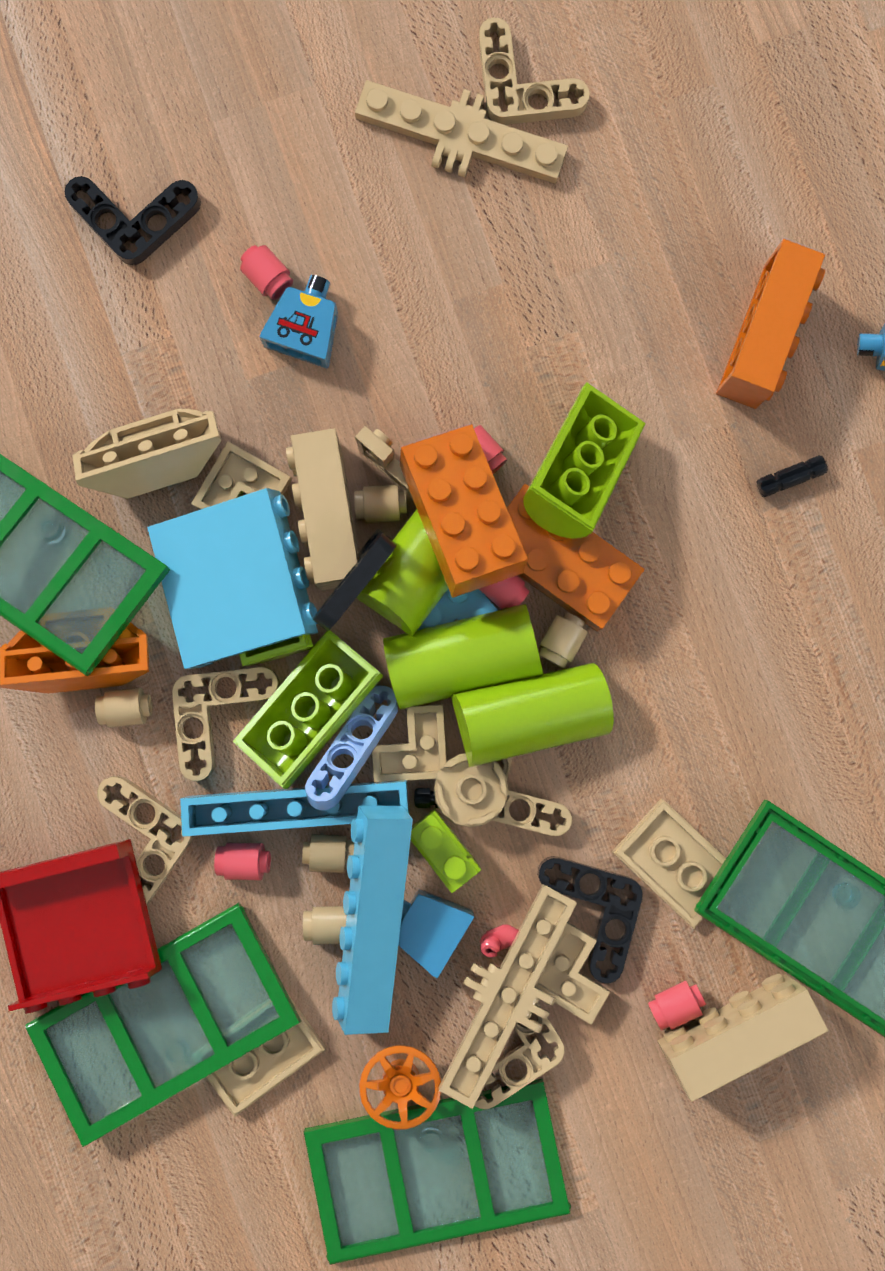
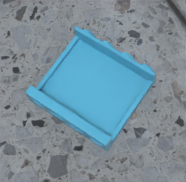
M265 488L147 527L155 558L170 569L161 582L184 669L205 667L221 659L302 635L318 633L317 623L312 620L317 613V609L310 602L306 589L309 587V579H307L305 569L300 566L297 555L300 549L299 541L294 531L290 529L287 518L290 515L289 504L280 491Z

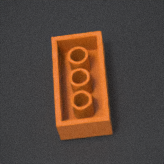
M786 239L781 241L763 267L718 386L717 395L756 409L765 400L770 401L774 391L779 392L787 376V371L782 370L787 357L790 359L793 357L800 341V337L795 336L799 325L805 324L812 310L813 303L808 302L812 290H818L826 270L821 268L825 254Z
M473 425L464 426L401 447L400 468L452 598L522 574L528 558Z
M524 483L507 507L528 558L523 573L518 576L572 615L583 620L586 625L596 632L602 630L645 569L594 532L586 537L573 539L552 534L540 527L530 518L525 510L523 499L529 486Z

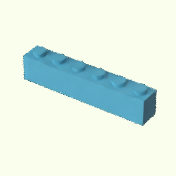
M407 780L351 784L339 803L329 810H318L311 806L305 787L289 788L288 790L273 789L192 795L180 799L182 837L351 824L353 819H357L358 806H403L409 814ZM329 785L324 789H316L318 796H321L323 792L331 793Z
M358 806L357 819H353L351 823V839L354 842L353 855L348 856L347 874L351 880L350 889L345 891L343 897V909L347 918L346 927H341L339 935L343 956L342 962H338L336 965V981L339 985L338 997H334L332 1002L333 1018L339 1021L345 1035L389 1032L413 822L412 817L403 806Z

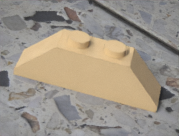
M175 409L111 429L92 441L85 450H79L72 455L76 482L82 487L129 499L196 478L221 442L216 416L213 411L201 412L191 409Z

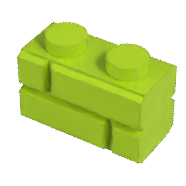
M436 808L412 825L411 842L451 893L455 892L481 871L478 862L450 826L445 823V820Z

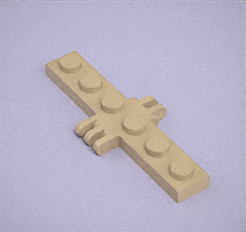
M369 80L365 81L355 110V118L437 145L431 167L438 169L443 156L448 157L445 171L452 173L457 160L461 162L458 175L466 177L472 157L544 181L557 183L568 145L485 119L487 111L481 109L485 95L477 94L474 105L471 106L468 105L471 91L464 89L460 102L453 100L451 106L448 107Z
M542 884L501 966L498 967L490 963L488 969H485L473 963L470 970L483 978L479 983L467 976L463 984L476 991L473 998L481 1002V1005L438 1087L440 1092L473 1109L516 1023L518 1022L540 1033L543 1026L530 1018L534 1013L543 1019H547L550 1012L537 1004L541 999L544 1003L553 1006L557 999L538 989L535 985L577 902Z

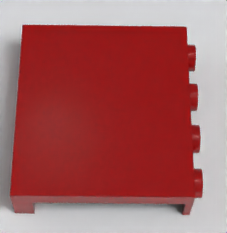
M131 839L0 872V924L18 996L16 1002L8 1005L9 1011L24 1008L25 1014L33 1013L48 1007L47 1002L58 1000L60 1006L81 1000V994L93 992L94 997H100L115 992L116 986L126 983L129 989L138 988L151 983L150 977L162 970Z

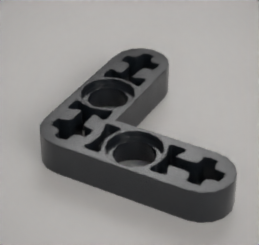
M80 176L71 179L64 191L65 198L73 210L116 256L128 265H138L147 259L199 211L201 206V199L197 189L192 183L185 180L175 181L130 221L96 184L87 177ZM78 191L87 192L95 204L92 209L83 199L78 198ZM179 194L188 196L190 203L187 205L183 202L179 203L177 196ZM168 204L177 216L172 218L168 209L164 207ZM104 213H112L116 216V222L110 229L98 227V219ZM159 214L166 217V226L162 230L152 231L148 228V221L152 216ZM140 228H142L146 236L150 238L148 242H146L144 237H141L140 233L138 232ZM128 240L131 243H135L138 248L134 253L127 250L124 246Z
M377 529L358 553L360 559L324 602L312 620L326 631H329L385 563L397 544L380 529Z
M556 856L545 858L540 863L537 873L541 884L561 894L603 906L594 937L597 942L590 952L588 967L597 981L607 984L615 982L623 972L643 896L640 885L628 876ZM554 864H559V870L568 875H572L571 868L578 869L573 877V889L566 888L569 885V881L557 878L555 883H550L549 876L544 874L546 868L552 869ZM588 873L597 875L600 881L598 890L592 894L582 892L579 886L581 878ZM607 878L613 879L610 886L617 889H624L625 884H630L629 890L634 893L633 899L627 898L625 903H620L621 898L610 892L607 893L608 899H602L607 890ZM619 919L624 922L625 932L619 939H610L606 936L605 927L611 920ZM601 942L611 947H621L619 953L612 949L610 961L615 967L614 969H607L605 974H601V969L596 965L597 961H604L607 954V949L600 947Z

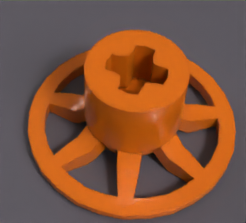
M405 1045L387 1047L377 1052L363 1069L359 1083L361 1102L370 1117L387 1128L409 1129L425 1122L437 1108L441 1096L438 1088L441 1083L439 1071L429 1056L414 1047ZM395 1053L408 1054L406 1059H397L391 1063L386 1058V1056ZM414 1057L423 1061L430 1072L419 1074L417 1067L413 1064ZM380 1061L384 1069L383 1079L367 1080L371 1069ZM434 1080L435 1092L430 1102L419 1092V1086ZM366 1088L377 1091L383 1090L385 1094L375 1109L368 1100ZM411 1100L427 1108L419 1117L408 1120L407 1103ZM394 1102L398 1104L401 1121L388 1120L380 1114Z

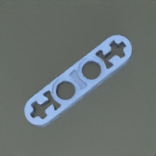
M376 686L352 713L308 778L305 785L306 795L310 805L315 809L329 810L339 803L398 712V703L394 691L390 687ZM384 700H387L388 706L381 705L376 712L375 702L381 704ZM359 726H368L373 730L372 734L365 739H358L352 735L353 731ZM341 754L350 755L354 759L353 763L346 768L334 766L333 761ZM328 773L333 777L331 781L329 780ZM329 783L331 793L323 792L321 796H318L316 789H324Z

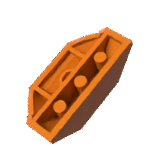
M113 608L48 614L44 615L38 624L82 654L115 610ZM131 622L89 676H85L23 631H19L8 644L5 643L0 647V688L47 694L122 686L149 672L148 636Z

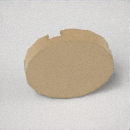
M466 753L459 754L447 761L437 774L434 785L435 801L442 814L454 824L465 827L482 826L495 819L505 806L509 792L507 778L498 763L494 761L469 767Z

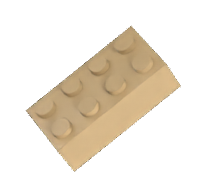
M333 428L290 435L292 447L286 448L289 469L292 470L293 476L298 478V483L292 484L294 502L298 506L299 512H303L304 520L298 521L300 539L304 543L305 548L309 547L310 557H304L307 579H310L311 583H315L321 591L336 589L360 559L341 443L336 429Z
M775 974L766 978L761 983L762 987L752 992L742 991L733 995L729 999V1004L719 1009L712 1007L702 1011L703 1015L696 1018V1021L686 1026L681 1025L673 1030L667 1029L663 1033L664 1037L657 1040L678 1083L690 1101L693 1102L828 1032L808 990L787 974L783 976L782 974Z

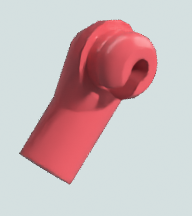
M503 924L486 931L480 940L482 954L489 958L496 957L497 952L512 945L519 929Z

